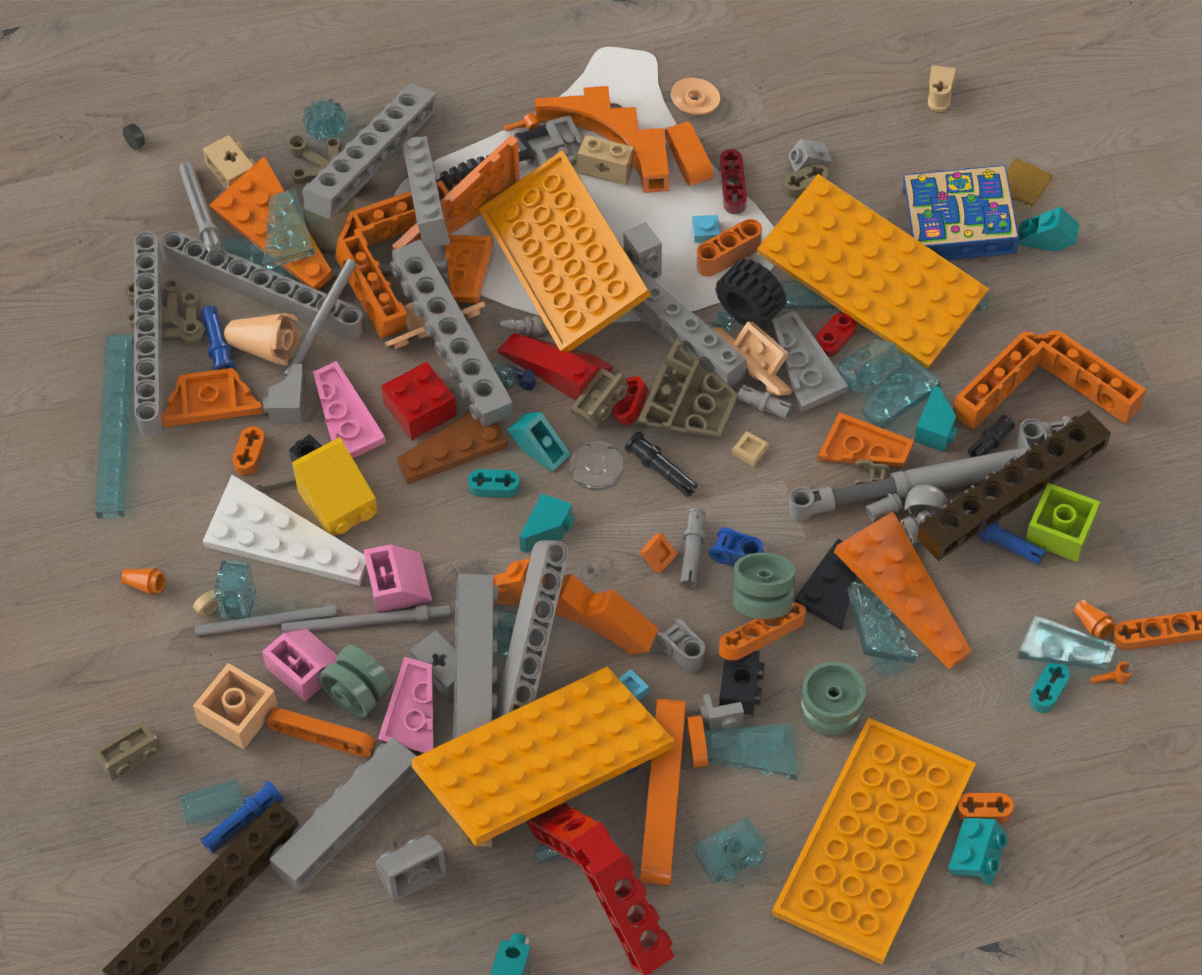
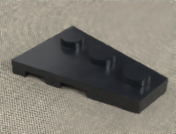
M838 538L796 595L794 602L803 605L806 611L842 630L856 574L834 553L836 546L843 542V540Z

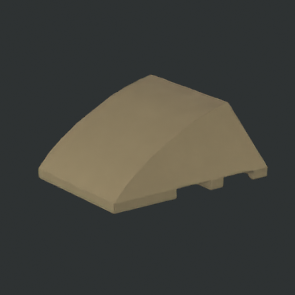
M675 339L647 395L637 423L703 437L719 438L738 397V393L714 372L710 373L699 363L700 359L695 355L692 357L681 347L682 343Z

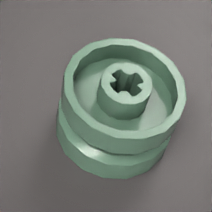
M773 553L748 554L737 560L734 564L732 602L737 611L745 616L756 619L778 618L791 611L794 604L795 566L790 560Z
M346 645L336 656V663H330L319 674V682L324 691L342 709L358 718H365L376 706L375 699L381 700L393 687L392 681L388 673L372 656L358 647Z
M833 661L818 664L808 671L803 680L800 712L804 722L813 731L826 736L847 734L857 727L863 716L866 685L862 676L852 666L843 662Z

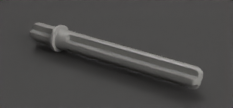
M182 162L179 165L180 174L199 226V238L205 243L209 253L219 252L221 249L219 241L220 232L213 224L193 164L191 162Z

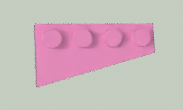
M335 361L313 371L331 441L340 437L352 458L385 444L384 434L338 362Z

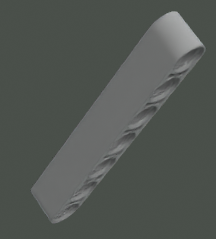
M541 540L532 549L493 720L535 701L568 560V548L561 541ZM550 548H551V550H552V556H551V558H549V550H550ZM543 576H545L544 586L542 585ZM538 604V606H539V611H538V613L536 614L535 608H536V605ZM530 632H532V640H531V642H529V634H530ZM525 660V662H526V667H525V669L523 670V669H522V664H523V661ZM519 689V696L516 699V690Z

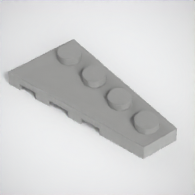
M795 310L772 320V329L777 343L789 353L784 364L801 413L848 392L847 383Z

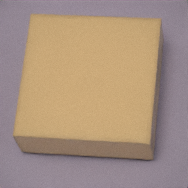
M746 431L733 447L732 455L755 467L769 449V443Z

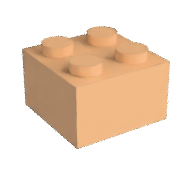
M228 663L193 705L198 723L244 750L266 723L271 710L278 708L275 691Z

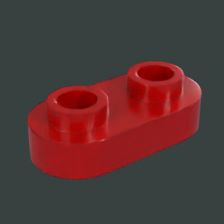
M838 313L817 333L815 339L828 357H832L854 336L857 323L849 315Z
M639 376L626 379L629 386L627 393L612 408L613 417L621 425L635 422L640 415L648 387Z

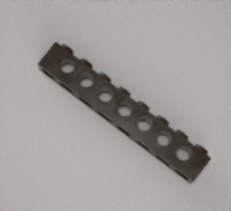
M1090 411L1081 416H1074L1065 427L1060 430H1053L1046 440L1040 444H1032L1025 454L1019 458L1013 457L1003 469L998 472L993 471L989 473L983 482L976 487L972 485L967 488L960 498L955 501L949 500L942 506L939 512L924 517L919 523L917 539L939 562L1046 488L1047 483H1055L1105 449L1111 432ZM1008 482H1015L1017 485H1012ZM987 496H993L996 499H990ZM966 510H971V511H973V512H975V513H974V514H970V513H967ZM944 525H951L954 528H947Z
M274 802L102 969L104 975H158L271 864L269 859L273 851L279 845H284L299 826L297 818L278 802Z

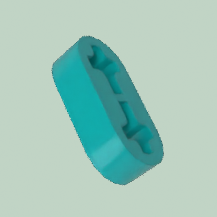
M477 469L469 474L468 486L469 491L474 496L510 498L519 492L520 481L517 473L511 470ZM479 480H484L482 486H477ZM506 481H511L509 487H504Z
M1052 662L1045 667L1034 685L1029 699L1030 705L1035 711L1047 713L1055 707L1069 680L1070 672L1066 665L1060 662ZM1056 673H1059L1061 675L1060 678L1058 677L1054 684L1051 683L1052 675L1054 676ZM1045 691L1049 692L1048 698L1043 702L1038 700Z

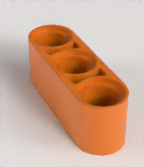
M688 121L665 128L666 142L686 184L692 186L712 180L714 173L711 162L691 122Z
M754 219L744 220L698 246V273L703 276H713L732 266L738 260L740 261L757 252V248L762 242L761 223Z

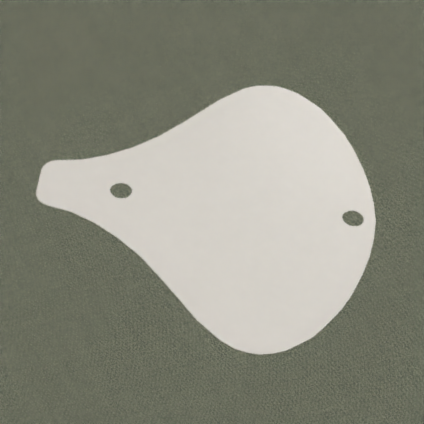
M603 47L597 50L584 73L567 91L559 96L584 95V88L608 86L610 104L615 103L626 108L636 107L638 130L649 128H663L665 130L667 127L677 125L664 102L658 84L657 60L654 55L646 51L618 47ZM539 123L540 126H543V125H546V124H547V123ZM576 126L582 142L585 135L607 140L592 131ZM527 127L509 131L503 130L484 140L434 161L436 180L440 178L441 172L446 170L449 173V169L454 166L458 169V164L462 162L467 164L468 159L474 158L476 160L480 156L486 159V155H490L511 134L514 135L518 132L528 131ZM547 134L527 142L534 152L535 147L552 143L553 140ZM666 138L669 191L644 193L641 179L635 167H633L626 185L578 173L577 159L572 164L623 249V232L644 222H647L662 242V275L658 276L655 281L691 312L721 303L715 290L716 283L732 267L730 266L713 276H703L698 273L697 248L704 242L694 243L692 216L718 215L720 233L744 220H757L762 225V242L774 229L771 222L748 197L746 209L742 213L731 214L724 209L720 171L713 165L714 178L712 180L688 186L668 147ZM536 157L535 162L532 164H528L526 160L519 162L520 179L540 166ZM409 177L400 184L394 197L411 191ZM729 179L726 181L728 184L734 185ZM732 194L733 203H738L737 194ZM482 214L450 234L492 236L494 246L481 296L508 307L540 316ZM445 245L428 249L427 252L433 261H446V271H439V273L449 278ZM757 252L744 258L760 263L769 271L774 267L772 263L757 254ZM629 310L614 322L641 321L642 319L632 310Z

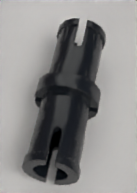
M1002 415L991 428H987L982 432L981 438L968 448L969 456L972 458L977 455H987L993 448H998L1001 445V440L1015 428L1014 421L1009 418L1005 422L1008 416Z

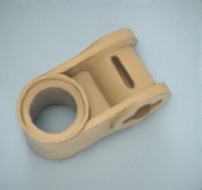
M931 66L928 107L931 110L942 112L949 108L957 68Z

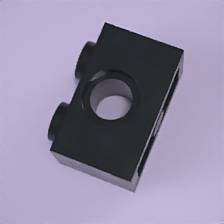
M754 651L738 660L724 659L719 706L741 702L744 714L753 715L754 704L760 705L762 688L756 687L757 679L763 680L765 663L759 662L760 651ZM738 680H746L747 683L741 684V683H738L737 681H738Z

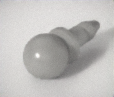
M526 316L524 320L514 321L509 319L500 322L501 327L508 330H520L525 335L532 334L539 337L545 335L548 331L540 316L533 318Z

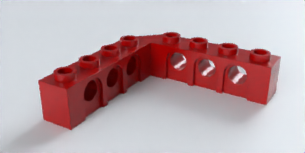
M566 802L526 821L537 842L547 845L552 851H557L564 858H569L574 864L582 868L634 970L642 975H648L675 957L670 948L673 944L670 936L664 929L661 930L657 922L660 920L658 912L651 904H648L645 898L647 895L645 886L639 879L635 878L632 872L635 869L632 860L617 847L601 821L596 822L589 815L585 816L577 808L569 807ZM622 880L621 887L615 891L617 882ZM634 906L633 913L628 916L629 909ZM647 931L644 940L640 941L641 935Z

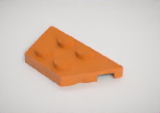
M233 368L183 374L179 376L175 384V390L167 400L168 406L163 414V427L263 414L261 403L256 401L250 389L240 380L239 375Z

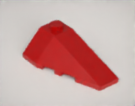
M513 333L497 349L499 354L525 370H532L536 377L575 401L601 368L608 372L613 370L612 365L592 353L577 349L561 352L555 343L518 333Z

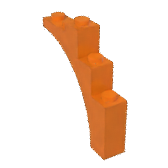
M608 86L584 88V95L535 99V115L539 123H547V121L570 115L577 127L592 131L609 141L633 146L634 167L641 179L643 192L669 191V170L664 129L649 128L638 130L636 107L611 109Z
M530 558L512 562L506 572L493 575V585H498L497 602H493V605L519 606ZM573 574L564 575L555 611L556 615L572 620L597 632L629 655L649 652L658 632V627L614 589L594 593ZM545 576L542 579L543 586L545 585Z

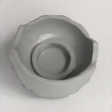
M918 485L909 491L904 510L908 509L910 515L925 510L930 511L934 515L947 502V497L938 487Z

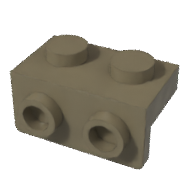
M601 368L571 406L572 414L597 428L602 421H605L610 416L611 410L618 400L620 401L625 397L629 386L624 375L618 373L615 376Z
M141 721L94 749L93 753L111 781L118 777L128 775L133 768L141 763L153 760L162 751L158 737L152 734L144 721Z

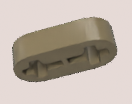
M815 163L792 172L784 179L783 191L790 198H799L818 174L828 180L829 171L826 166Z

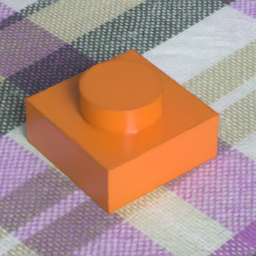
M656 533L639 552L655 573H662L678 554L662 533Z

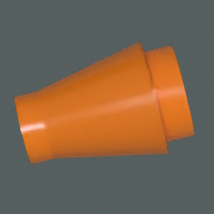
M126 568L122 573L121 581L123 585L133 587L149 595H154L163 591L165 574L159 571L158 568Z
M1086 600L1080 601L1074 607L1073 612L1079 617L1093 638L1097 637L1099 640H1103L1114 630L1115 623L1112 621V616L1089 604Z

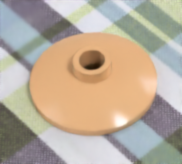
M699 78L681 79L673 85L671 90L673 103L682 111L694 115L709 114L718 107L720 102V94L716 87L708 81Z

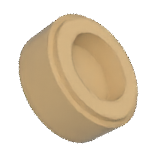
M215 590L208 591L195 601L193 608L199 616H207L221 605L222 598Z

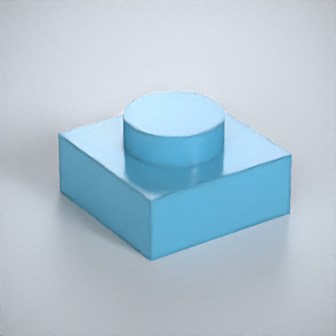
M718 215L692 216L694 243L706 242L720 234Z
M631 669L618 678L638 701L650 693L649 686Z

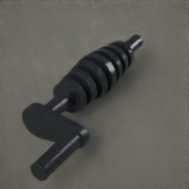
M546 125L513 135L518 140V148L520 150L519 162L525 160L528 164L535 162L533 149L527 141L549 134ZM483 156L477 157L476 160L471 158L467 160V164L465 162L458 164V169L454 166L449 169V173L445 170L440 173V178L436 182L442 181L448 192H450L453 186H457L485 158Z

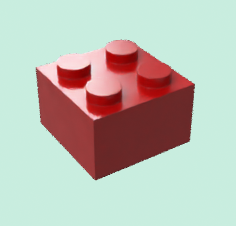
M427 361L381 385L384 405L410 440L457 416L455 397Z

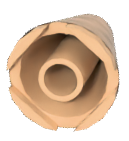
M280 313L232 320L225 327L224 338L234 348L277 365L288 366V361L292 359L300 345L301 331L296 330L295 322H299L294 314Z

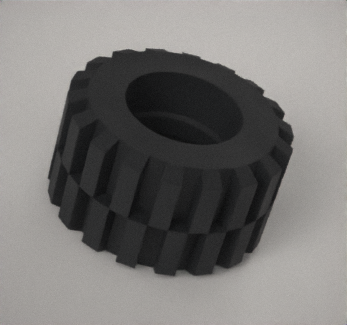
M751 259L738 260L716 283L715 290L721 305L731 317L744 326L747 322H754L759 328L763 329L785 307L787 302L785 299L786 293L775 275L766 267Z

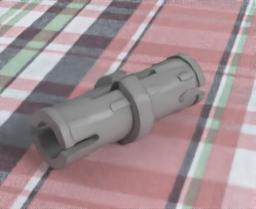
M745 384L740 388L737 397L738 401L759 408L758 411L762 413L766 411L785 420L788 419L793 408L792 403L777 399L770 392L766 391L764 393Z

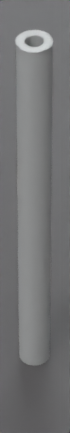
M347 259L284 372L287 376L292 364H301L355 269L357 265L355 261Z
M332 605L195 625V632L197 637L280 625L287 622L337 616L336 607Z

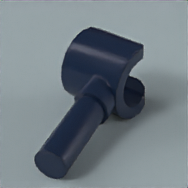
M510 364L506 365L505 369L521 378L519 385L527 391L533 390L537 381L534 379L535 373L532 370L528 369L524 372Z

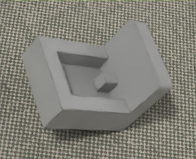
M800 139L788 154L794 172L806 167V165L819 163L828 168L832 163L825 143Z
M703 695V705L699 706V714L702 716L703 722H707L709 732L718 730L731 731L738 726H743L744 710L741 702L713 707L710 695Z

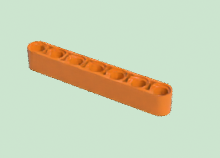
M657 699L655 719L674 739V747L651 759L640 878L643 884L671 885L686 701Z

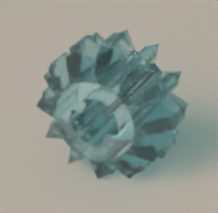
M321 98L320 102L312 101L311 107H305L304 126L309 135H315L317 140L321 137L328 139L331 135L337 137L339 131H344L345 113L340 103H334L332 98L327 102Z

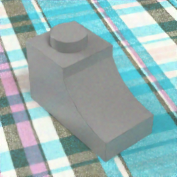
M292 364L288 376L281 383L269 386L268 397L263 398V411L268 413L270 423H302L305 375L302 364Z

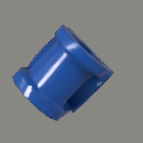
M723 527L717 533L718 539L715 546L709 550V556L714 561L734 566L739 558L749 553H764L763 542L757 537Z

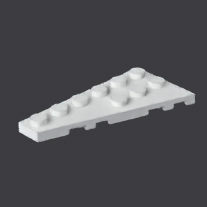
M234 475L230 477L203 539V545L206 548L358 586L361 585L367 570L364 554Z

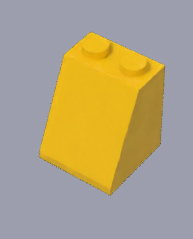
M340 437L292 462L298 493L324 530L332 536L344 534L354 525L362 521H368L378 513L376 498Z

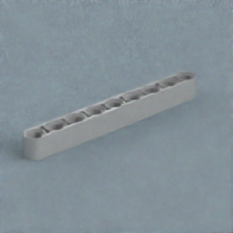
M169 231L161 238L165 258L170 264L282 312L294 314L296 318L312 324L328 295L222 249L211 254L207 251L203 241L182 232ZM337 299L321 328L348 340L359 339L365 332L362 311L354 305Z
M145 231L139 233L134 240V413L139 431L145 436H155L160 433L163 427L162 255L157 236L152 232Z

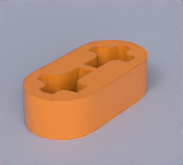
M256 426L248 427L242 431L232 458L234 469L239 475H251L256 472L266 446L265 435L260 428ZM253 437H257V439L253 441L252 446L250 447L249 441H252ZM248 455L250 462H246L245 465H241V463L245 462L246 457Z
M688 716L687 731L693 768L708 767L702 716Z
M966 793L960 797L956 813L962 821L964 818L996 819L998 823H1004L1012 816L1014 804L1013 800L1004 793ZM997 803H1000L1002 808H1004L1003 813L998 812V809L995 808ZM966 804H972V807L975 808L973 813L968 812Z

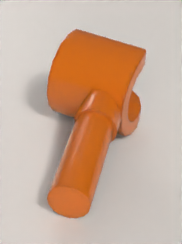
M532 113L525 115L522 121L504 125L505 131L524 127L531 130L540 127L539 120Z
M1122 661L1118 663L1114 671L1090 677L1091 684L1107 680H1114L1119 684L1126 683L1133 673L1125 674L1123 671L1130 664Z

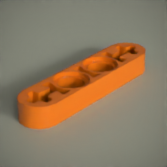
M794 602L791 611L781 617L754 619L724 634L719 641V655L727 660L741 659L802 627L805 623V607Z
M1202 610L1119 622L1114 628L1112 642L1119 649L1132 650L1202 640ZM1175 623H1183L1188 627L1189 631L1179 633L1174 629L1173 625ZM1156 627L1160 630L1161 635L1152 637L1147 634L1146 628ZM1121 632H1125L1127 636H1130V639H1126L1124 635H1121Z
M273 708L266 721L267 726L278 733L360 757H370L376 745V740L367 733L282 708Z

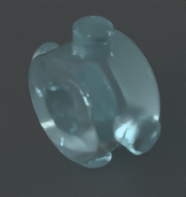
M719 311L716 313V321L712 322L713 327H721L729 331L731 329V321L735 319L729 313Z

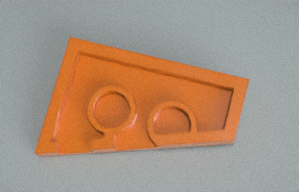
M449 235L450 244L445 245V254L448 263L451 294L456 303L478 304L494 246L493 237Z
M839 412L818 454V461L855 464L858 460H871L873 464H886L890 467L904 468L914 447V440Z

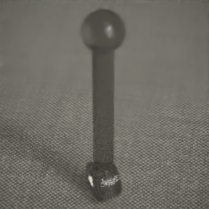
M296 480L269 486L257 485L255 489L264 494L266 491L295 486Z

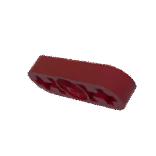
M728 149L720 155L723 205L728 213L739 214L746 209L747 203L743 158L739 151ZM729 160H733L734 169H729ZM730 178H736L740 182L736 185H730L726 181ZM732 194H737L738 203H733Z

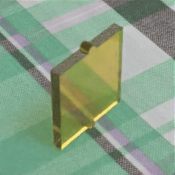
M1015 158L1007 170L1012 201L1017 200L1032 207L1051 181L1053 175L1037 168L1035 164L1030 165Z

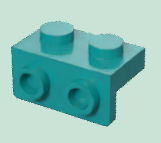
M963 819L948 867L952 875L980 877L985 885L993 884L994 877L999 871L1002 851L1007 844V834L996 819Z

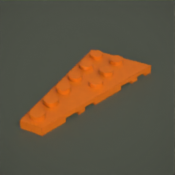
M512 134L440 200L448 235L481 215L479 208L520 180L518 140ZM416 223L392 245V249H398L420 239L422 241L418 224Z
M262 157L209 205L213 213L304 285L319 290L333 277L332 270L265 157Z
M893 511L836 546L834 553L949 670L969 657L972 651Z

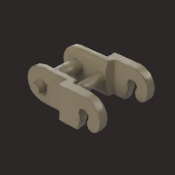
M858 460L855 463V468L860 469L861 465H863V469L869 471L871 477L870 479H858L854 485L886 479V473L890 472L891 468L886 464H873L871 460ZM875 473H881V478H875Z

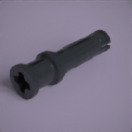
M636 432L627 441L625 451L637 456L644 467H652L682 492L685 497H690L695 492L692 487L697 489L698 484L662 455L661 448L649 443L644 438L642 432Z

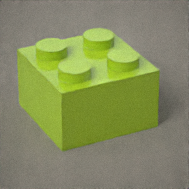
M1047 483L1030 521L1026 541L1044 548L1048 552L1078 562L1096 521L1101 502Z

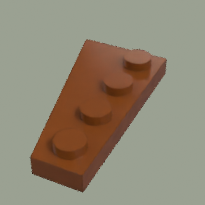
M471 412L399 456L397 463L408 485L508 448V445L498 422L483 428L479 419L475 420Z

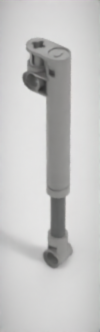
M1062 416L1061 421L1052 423L1040 422L1037 419L1024 420L1019 429L1018 449L905 470V472L891 473L888 479L831 489L830 486L814 490L806 487L794 488L789 496V516L794 521L805 522L813 514L834 511L837 506L887 497L888 493H896L902 499L906 498L909 491L918 485H931L944 491L982 483L989 473L1000 471L1013 457L1019 458L1025 454L1032 444H1040L1046 440L1053 430H1060L1065 427L1070 417Z

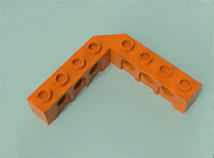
M439 181L437 182L440 200H442L449 192L444 183ZM411 191L350 211L343 231H341L337 241L335 258L341 269L348 258L357 263L348 282L380 339L404 331L408 313L401 301H397L391 290V283L385 280L379 269V262L374 260L367 247L404 234L417 223Z
M1060 330L1048 331V334L1034 335L1033 332H1022L955 397L953 411L956 419L970 429L975 430L1039 365L1125 424L1141 409L1146 388Z

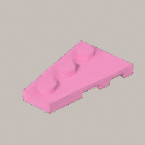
M404 657L378 737L379 741L387 743L393 737L407 749L422 754L434 749L432 664Z

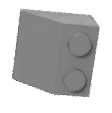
M429 834L422 838L416 837L410 840L406 846L396 851H388L379 860L375 861L378 875L393 902L447 876L443 849Z

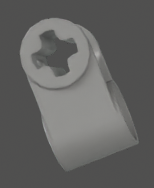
M676 619L672 627L664 633L659 632L656 634L655 638L660 648L670 655L683 670L688 673H698L704 669L706 665L705 643L691 631L683 620Z

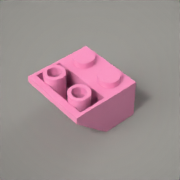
M392 544L364 550L366 568L377 613L390 612L432 602L421 553Z
M307 629L283 633L262 651L266 668L304 702L322 688L318 676L330 663H336L335 658L337 656Z

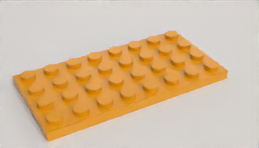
M563 151L557 153L479 208L561 352L572 351L651 296L644 281Z
M819 174L757 248V254L927 370L989 290L988 287Z
M605 667L413 758L411 767L475 846L672 749L674 747V739L608 667Z
M868 717L772 909L771 915L883 965L957 808L958 801L974 772L976 763Z

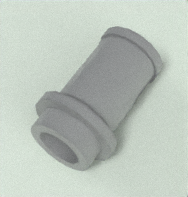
M888 493L886 498L865 506L867 516L874 522L892 511L897 514L899 509L902 508V502L896 493Z

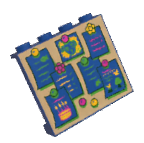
M1006 165L903 175V194L906 195L912 237L946 260L1016 254L1018 252L1019 236Z

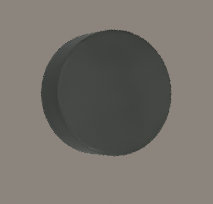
M131 123L123 128V136L132 149L136 150L144 146L145 138L137 125Z

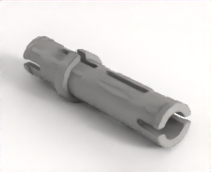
M697 508L688 510L687 529L683 533L685 547L679 585L683 588L686 587V582L688 581V589L697 587L701 543L705 540L703 526L706 512L703 509L699 510V515H697Z

